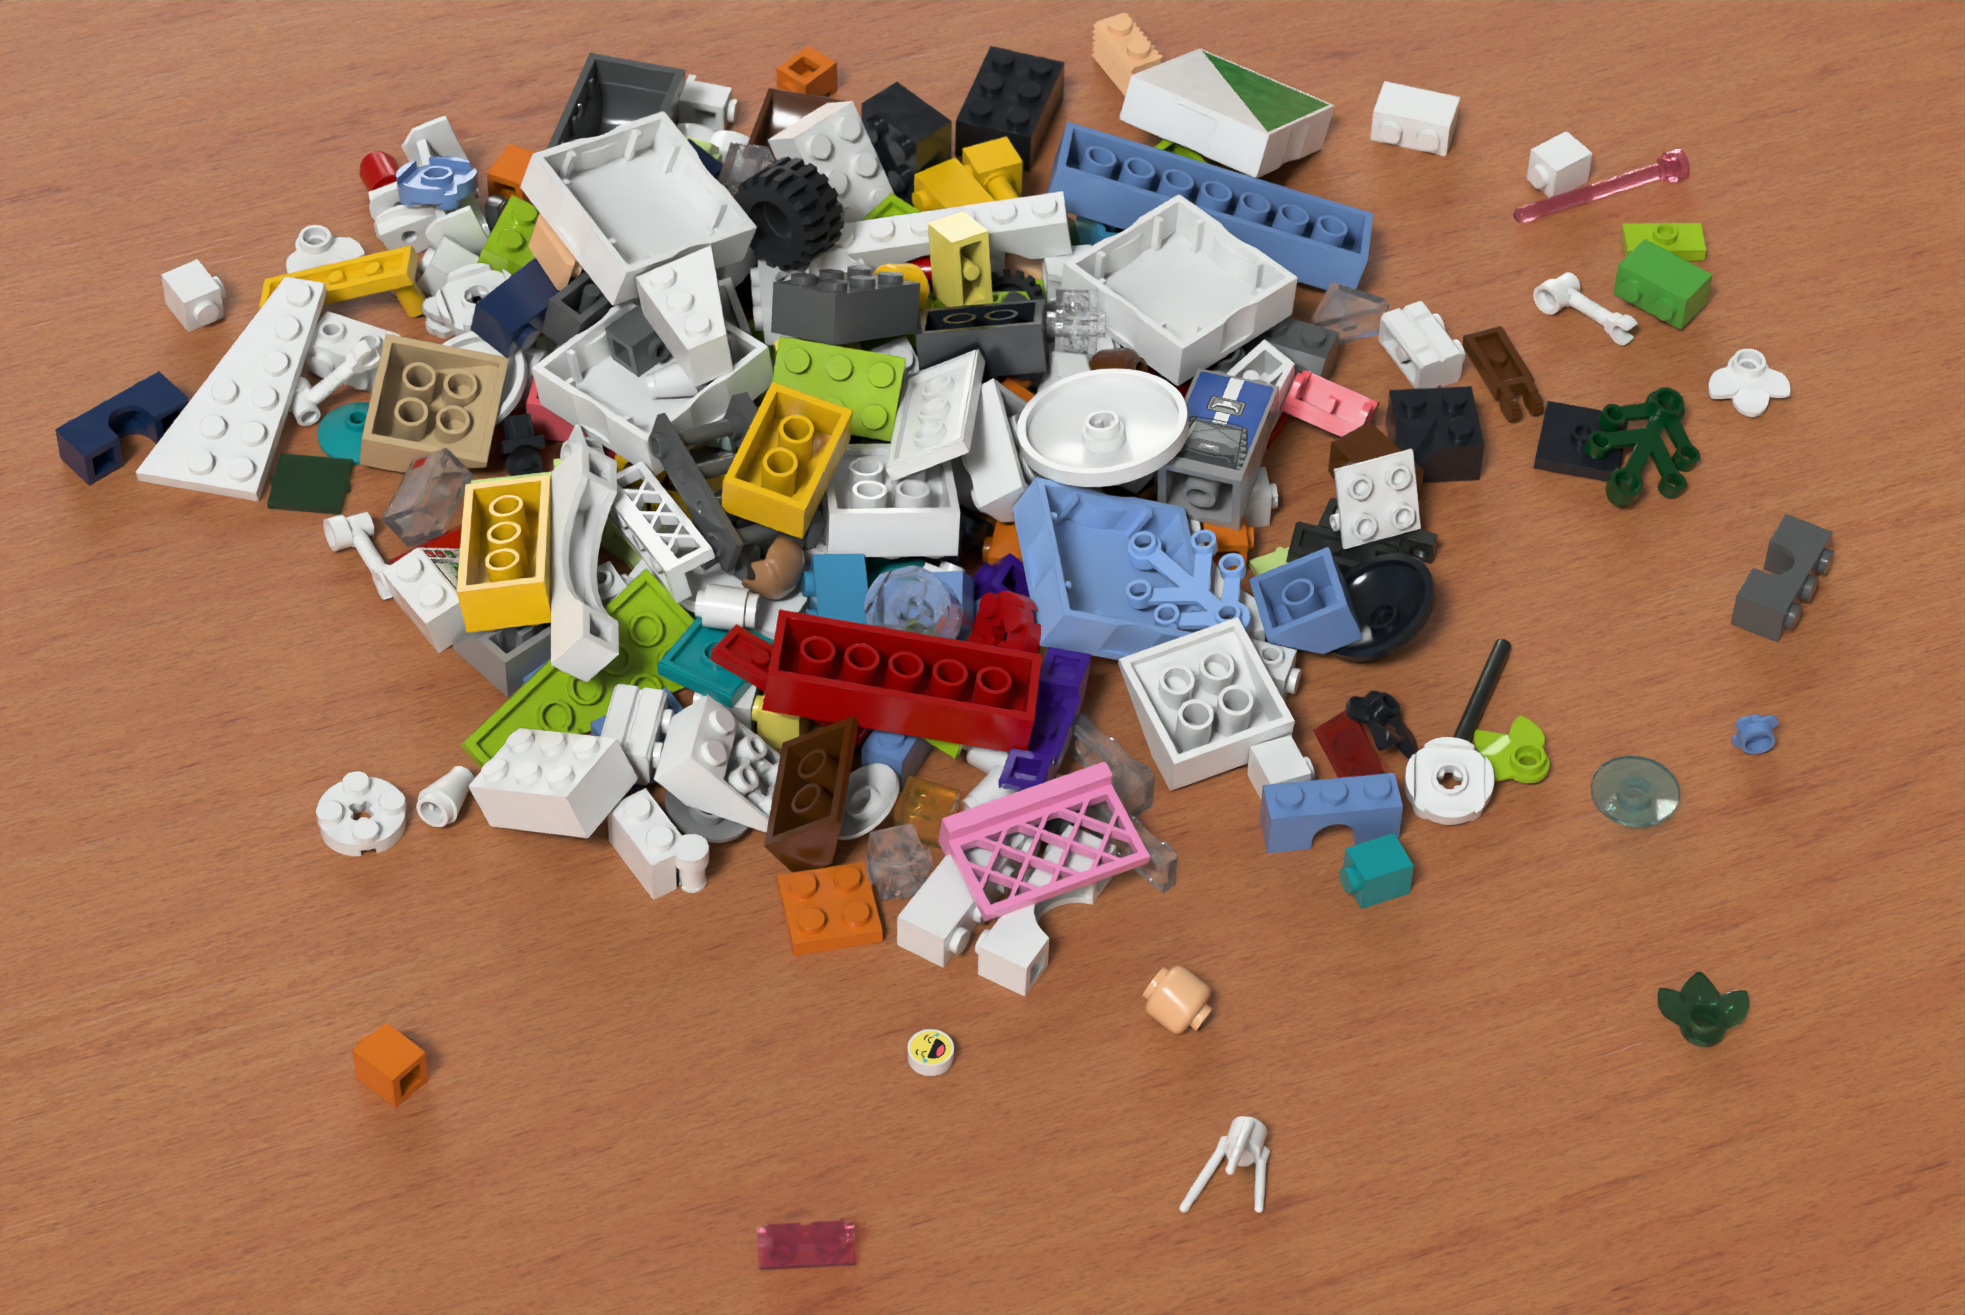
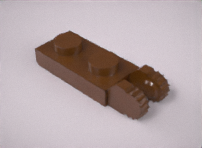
M1502 326L1463 335L1462 346L1494 399L1499 401L1501 412L1508 422L1520 420V407L1515 399V395L1522 394L1524 405L1529 410L1531 416L1542 415L1544 402L1534 384L1535 379Z

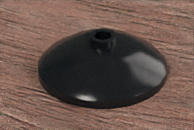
M1389 553L1369 558L1346 571L1343 577L1363 634V639L1330 651V653L1346 661H1370L1388 656L1412 641L1427 623L1436 602V582L1427 566L1414 556L1402 553Z

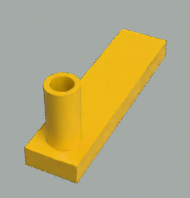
M409 245L267 278L264 281L259 308H262L285 277L325 283L327 294L323 305L393 290L407 315L418 317L423 314L422 305L426 299L415 281L419 256L413 246Z

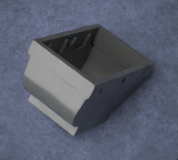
M589 53L547 149L580 138L600 136L610 132L617 126L662 111L676 125L679 99L686 85L685 69Z

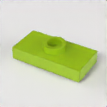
M1701 223L1622 224L1621 238L1625 258L1646 239L1686 261H1705L1707 250Z

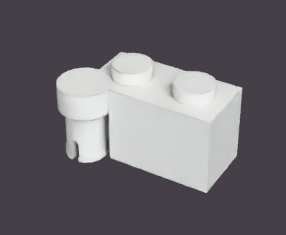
M646 788L621 799L607 815L609 842L651 898L655 900L676 890V875L678 873V885H682L681 889L683 891L696 893L703 890L707 884L705 868L709 863V844L707 840L697 834L681 835Z

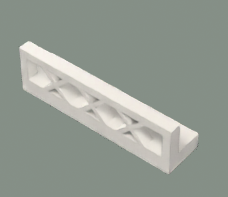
M640 461L617 473V494L608 516L674 601L679 603L692 596L685 573L714 559L715 555L709 543L644 462ZM639 479L643 480L639 490L622 489ZM644 503H660L656 512L641 511ZM662 525H678L674 534L658 533ZM679 547L697 548V550L679 559L675 556Z

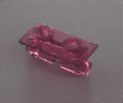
M839 1218V1221L810 1222V1225H801V1223L772 1224V1221H767V1226L757 1227L759 1270L855 1265L854 1222H844V1218Z

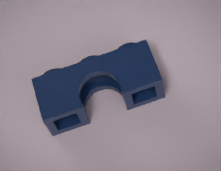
M158 371L56 428L60 458L90 486L124 466L120 446L121 438L134 434L144 435L157 445L189 403L188 397Z

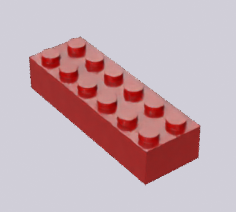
M779 609L762 710L834 723L854 716L859 721L858 727L1010 752L1011 748L1027 751L1035 719L1042 654Z

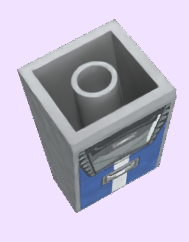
M1198 368L1184 399L1189 420L1188 437L1178 454L1158 469L1157 502L1185 507L1187 519L1240 531L1278 413L1279 386L1268 384L1262 380H1249L1231 376L1222 371H1209Z

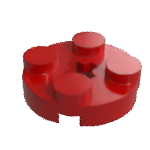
M1001 591L996 594L988 592L984 594L979 602V611L975 617L971 635L967 638L966 642L1037 653L1041 639V624L1034 623L1032 610L1038 611L1035 603L1028 596L1011 591ZM1006 632L1008 633L1006 640L1004 641V634Z

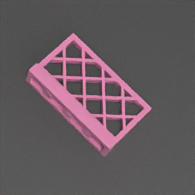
M1106 761L942 818L938 842L945 856L951 855L985 922L1149 863L1150 855L1111 784L1113 775ZM1106 801L1113 814L1110 823L1107 824L1085 816L1088 807ZM1055 818H1061L1075 824L1069 838H1065L1044 830L1047 822ZM1080 826L1104 834L1099 849L1074 841ZM1019 832L1033 837L1034 839L1028 853L1004 845L1007 835ZM1113 837L1128 843L1134 854L1119 858L1104 852L1109 838ZM1040 840L1064 849L1058 864L1033 856ZM977 846L993 853L985 868L969 862L963 851ZM1069 851L1093 859L1091 869L1080 873L1063 867ZM998 855L1023 863L1017 879L992 870ZM1028 866L1053 874L1050 883L1037 887L1023 882ZM976 876L982 878L981 881H980V883H979V881H978V879H977ZM989 880L1012 889L1009 898L990 904L983 891L987 881Z

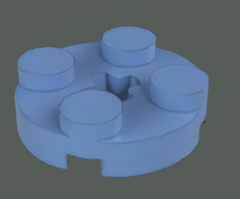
M429 157V165L417 167V161L415 160L403 165L396 173L399 200L401 204L406 206L436 204L438 209L453 210L460 207V199L470 196L478 188L476 167L471 170V162L458 157Z

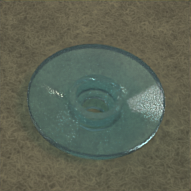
M1622 756L1605 762L1597 769L1591 782V797L1598 810L1612 821L1630 827H1649L1662 823L1675 812L1679 803L1680 789L1674 775L1662 764L1645 757Z

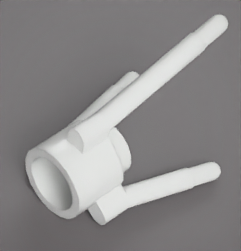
M1248 1116L1237 1117L1232 1121L1228 1135L1220 1137L1215 1152L1181 1203L1179 1209L1182 1213H1186L1225 1155L1228 1159L1225 1172L1228 1175H1232L1237 1166H1249L1253 1162L1256 1164L1254 1210L1257 1213L1263 1211L1266 1164L1270 1150L1264 1146L1268 1132L1262 1122Z

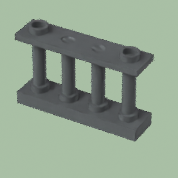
M747 392L732 395L723 420L677 432L666 413L657 414L648 439L652 455L661 462L707 542L712 547L715 557L719 559L726 572L735 569L744 545L786 534L761 524H754L735 530L721 506L722 495L715 496L705 479L727 474L736 454L696 464L686 448L728 436L730 439H733L739 449L758 411ZM817 508L803 539L787 534L801 546L803 551L816 548L825 526L826 520L819 508Z

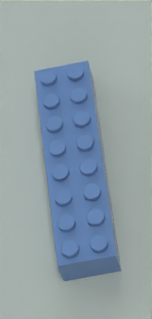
M1071 122L1066 123L1054 158L1047 194L1063 191L1067 214L1071 213L1094 220L1102 225H1111L1126 230L1138 218L1180 194L1220 222L1234 237L1257 248L1297 276V283H1305L1325 289L1332 294H1342L1353 298L1368 261L1374 213Z

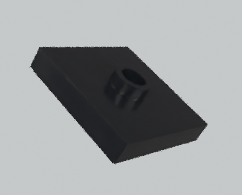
M1548 401L1534 469L1608 482L1612 473L1619 469L1623 448L1609 450L1607 456L1603 459L1591 458L1584 450V444L1590 433L1593 431L1609 433L1601 428L1598 423V417L1602 410ZM1628 421L1624 422L1619 431L1627 430Z

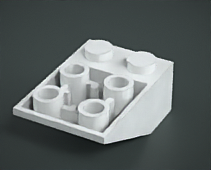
M706 695L671 717L654 780L687 806L767 832L780 754L765 743L759 735L753 733L735 718L729 710L722 707L709 695Z

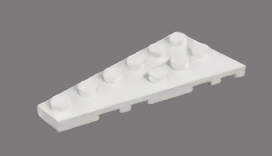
M285 277L137 469L135 473L138 481L259 502L327 294L325 283Z

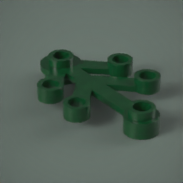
M1667 387L1659 388L1647 396L1645 403L1625 406L1608 404L1599 415V425L1609 433L1602 431L1590 433L1584 444V450L1588 456L1594 459H1603L1607 456L1609 450L1635 446L1625 467L1616 469L1606 483V495L1612 504L1623 507L1635 502L1643 488V482L1639 475L1650 455L1661 476L1657 486L1659 492L1666 498L1676 499L1684 490L1686 479L1677 469L1683 472L1692 471L1700 459V453L1691 444L1680 422L1685 414V403L1683 397L1674 389ZM1649 419L1645 428L1619 431L1624 422ZM1663 428H1665L1676 448L1672 458L1660 436Z

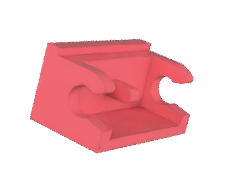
M1303 370L1302 374L1297 373L1280 410L1342 437L1369 421L1372 423L1380 402L1307 370Z

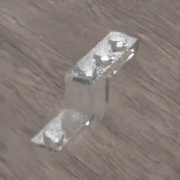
M1079 712L1066 752L1085 768L1106 761L1113 775L1111 784L1150 855L1149 863L1136 867L1134 870L1163 894L1176 885L1178 856L1168 843L1160 842L1145 829L1142 822L1137 818L1138 815L1153 806L1155 776L1144 763L1133 759L1114 738L1107 737L1092 724L1087 715ZM1106 801L1089 806L1085 816L1109 824L1113 814ZM1086 828L1094 836L1103 840L1104 834ZM1113 837L1109 838L1108 842L1116 846V854L1120 858L1134 854L1128 843Z

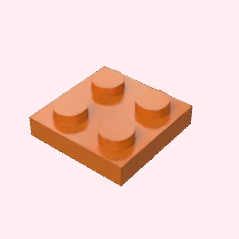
M865 861L777 875V889L793 956L883 942V930Z

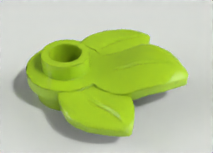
M1522 715L1518 716L1510 728L1509 735L1475 730V750L1484 759L1486 756L1491 763L1494 781L1514 779L1520 783L1531 784L1539 782L1547 776L1550 761L1543 749L1545 736L1542 730L1528 718Z

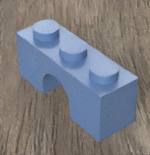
M1395 773L1263 785L1260 824L1267 853L1311 849L1314 835L1322 828L1336 824L1351 827L1355 845L1392 833L1399 840L1403 804Z

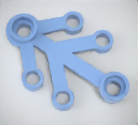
M1206 529L1199 530L1191 537L1192 551L1195 555L1193 577L1163 552L1161 541L1156 535L1149 531H1140L1132 536L1127 545L1131 564L1140 570L1156 569L1176 587L1151 588V585L1146 580L1137 579L1131 581L1126 587V596L1131 607L1143 609L1149 605H1159L1155 609L1153 616L1155 625L1168 628L1172 623L1177 624L1178 629H1205L1228 621L1226 618L1233 619L1238 617L1247 632L1251 624L1250 612L1244 604L1239 602L1241 580L1246 575L1245 562L1241 555L1229 553L1224 555L1219 561L1220 574L1224 580L1222 600H1219L1210 592L1213 556L1218 551L1216 535L1212 531ZM1203 542H1209V543H1210V544L1207 545V546H1198L1199 544H1201V543H1203ZM1230 566H1238L1235 570H1227ZM1138 592H1145V594L1142 596H1133ZM1197 604L1204 611L1179 613V609L1175 605ZM1165 616H1173L1168 621L1161 620Z

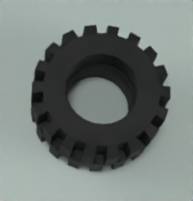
M782 157L742 182L738 186V192L734 194L736 202L757 226L749 247L754 251L753 255L759 260L764 259L769 267L775 268L778 266L781 271L800 269L834 246L835 242L842 235L840 230L844 228V219L840 214L844 211L842 203H839L836 198L838 193L835 187L832 188L829 185L827 176L824 173L820 174L817 172V167L812 163L806 165L801 158L795 157L791 160L790 157Z

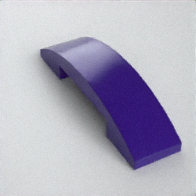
M1053 647L1048 648L1040 669L1035 719L1027 751L1010 749L998 781L999 788L1022 791L1054 779L1065 756L1078 719L1090 672L1091 654Z

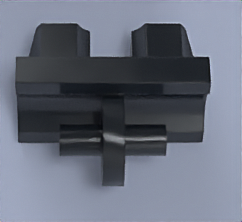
M531 413L505 417L502 420L505 441L497 444L499 457L508 455L506 459L508 474L516 476L541 473L543 461L537 451L545 448L546 445L544 434L534 435Z

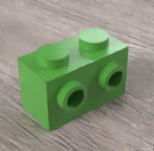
M1644 239L1618 264L1613 294L1681 330L1707 304L1712 274Z

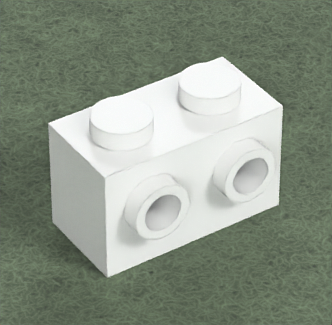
M327 311L316 325L306 356L307 372L322 378L327 377V375H330L331 372L346 361V356L351 352L352 347L365 339L371 350L376 348L381 356L385 334L400 336V334ZM378 366L371 370H366L362 374H355L348 381H345L344 384L372 393Z

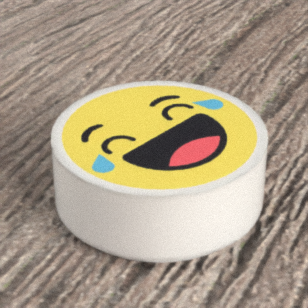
M926 1029L917 1032L908 1043L907 1059L910 1067L915 1072L925 1076H937L945 1073L953 1064V1041L946 1033L939 1030Z

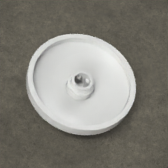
M1099 369L1061 379L1036 394L1022 410L1017 423L1020 452L1030 468L1049 480L1079 487L1118 485L1149 475L1163 467L1178 454L1185 444L1189 432L1187 407L1181 393L1172 384L1158 376L1131 369Z

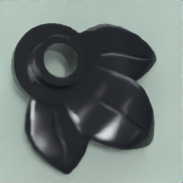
M1370 691L1364 697L1354 696L1347 701V717L1368 726L1379 751L1397 746L1408 759L1418 752L1416 739L1401 720L1400 706L1393 696L1386 692Z

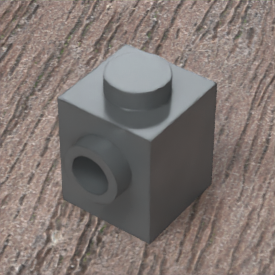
M641 303L605 328L612 359L637 377H640L671 355L668 348L643 315Z

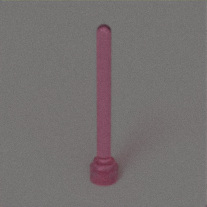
M1676 148L1662 153L1661 158H1658L1655 164L1515 209L1513 217L1517 222L1523 223L1657 179L1662 181L1669 180L1671 183L1686 179L1690 174L1689 162L1683 150Z

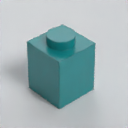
M1392 833L1345 848L1343 868L1340 869L1339 876L1345 892L1353 894L1360 908L1364 909L1410 894L1414 865L1396 835Z

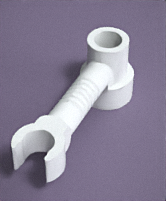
M1566 272L1557 279H1548L1535 288L1533 298L1535 304L1543 313L1553 315L1565 306H1572L1602 325L1605 332L1610 334L1615 343L1625 345L1634 339V336L1626 331H1629L1638 324L1636 320L1629 315L1612 313L1580 293V282L1574 274Z
M366 339L359 341L346 356V361L314 387H311L306 378L299 377L289 408V412L293 413L298 424L310 426L317 422L321 416V412L317 407L320 402L355 374H362L366 370H371L378 366L380 354L377 349L373 348L371 350Z
M363 512L346 518L341 514L324 519V533L331 550L335 552L351 546L352 548L355 547L370 570L380 597L383 600L392 598L393 595L382 573L390 565L385 564L369 538L374 536V525L369 513Z

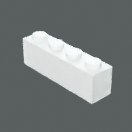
M1015 832L1007 835L1004 845L1028 853L1034 838ZM1039 841L1033 856H1037L1041 841ZM977 846L963 851L969 862L985 868L993 853ZM950 854L944 857L897 917V945L942 968L945 967L954 954L960 955L969 942L971 932L977 924L982 925L985 923ZM998 855L992 870L1017 879L1018 872L1023 863ZM976 876L977 879H978V881H979V883H980V881H981L982 878ZM988 880L983 891L989 903L994 904L1002 893L1007 894L1011 889Z

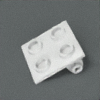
M1412 449L1334 469L1338 509L1335 514L1330 515V525L1333 531H1341L1343 549L1421 529Z

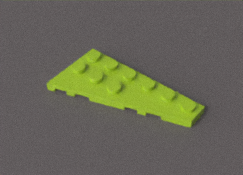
M647 568L639 573L604 607L611 617L618 620L619 655L588 682L582 681L552 666L550 658L459 745L481 769L484 764L497 754L506 743L507 738L517 731L518 728L581 735L591 731L590 722L607 715L612 694L617 684L638 686L640 690H643L644 687L660 690L667 687L671 694L685 688L658 675L657 664L694 622V619L679 603L674 601L667 590Z

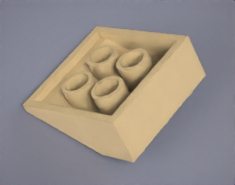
M385 334L361 440L360 465L396 472L486 467L509 358ZM427 457L422 466L412 469L417 460Z

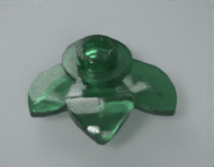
M1699 971L1685 982L1681 992L1668 988H1659L1657 1004L1665 1018L1679 1025L1682 1036L1688 1042L1701 1047H1709L1718 1044L1724 1038L1726 1029L1740 1025L1745 1020L1749 1009V996L1745 990H1735L1720 995L1705 974Z

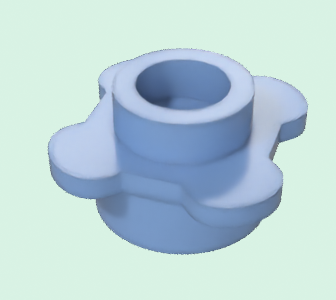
M1754 714L1738 719L1735 722L1737 733L1731 738L1733 746L1741 748L1748 754H1760L1768 751L1774 746L1776 741L1773 729L1779 724L1777 717L1774 715L1763 717Z

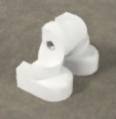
M446 115L412 128L401 146L409 162L417 161V167L429 165V157L436 156L458 157L469 161ZM397 182L368 192L370 198L369 209L371 217L375 220L374 229L376 236L388 250L409 245L413 246L417 254L430 246L436 250L442 239L446 237L480 257L482 249L491 234L485 216L477 201V198L480 197L479 187L470 196L460 199V207L453 210L438 209L436 204L403 205L399 200Z

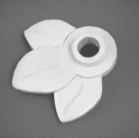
M311 225L299 233L295 243L296 251L286 260L287 274L362 257L365 256L362 246L354 239L334 237L326 227Z
M1741 349L1729 360L1727 367L1713 372L1708 385V393L1713 399L1730 398L1732 399L1733 406L1739 413L1749 417H1756L1766 411L1770 397H1789L1790 384L1784 374L1768 368L1762 353L1754 349Z

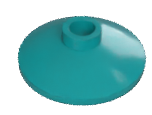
M354 402L339 406L322 419L317 432L320 448L328 457L340 463L360 465L361 440L370 402Z

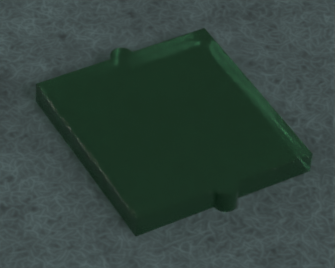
M281 453L275 475L270 476L272 487L267 502L268 509L341 515L346 493L351 492V483L349 481L354 465L353 459Z

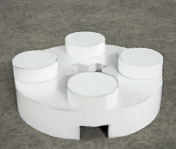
M484 263L466 265L451 272L446 277L447 284L442 288L441 292L438 288L436 293V304L444 325L453 330L455 336L471 332L470 328L476 305L473 304V297L480 296L481 299L512 276L504 269H502L503 273L491 270L490 264Z
M1441 737L1427 742L1423 749L1419 750L1416 754L1414 753L1409 759L1404 777L1405 793L1412 804L1415 815L1421 819H1429L1432 822L1444 825L1462 824L1478 819L1490 801L1494 786V772L1487 757L1485 756L1484 759L1480 753L1474 750L1475 746L1460 738ZM1444 773H1453V779L1461 781V785L1454 786V789H1446L1437 780H1442Z
M363 772L348 773L342 782L329 788L319 800L316 808V817L321 837L324 843L331 849L347 856H362V850L376 848V854L388 850L401 839L406 830V802L403 793L385 780L368 777ZM359 812H368L371 816L369 819L361 817L358 821L353 820L354 814Z

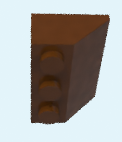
M854 716L782 743L764 847L791 872L818 869L832 864L842 825L859 723Z

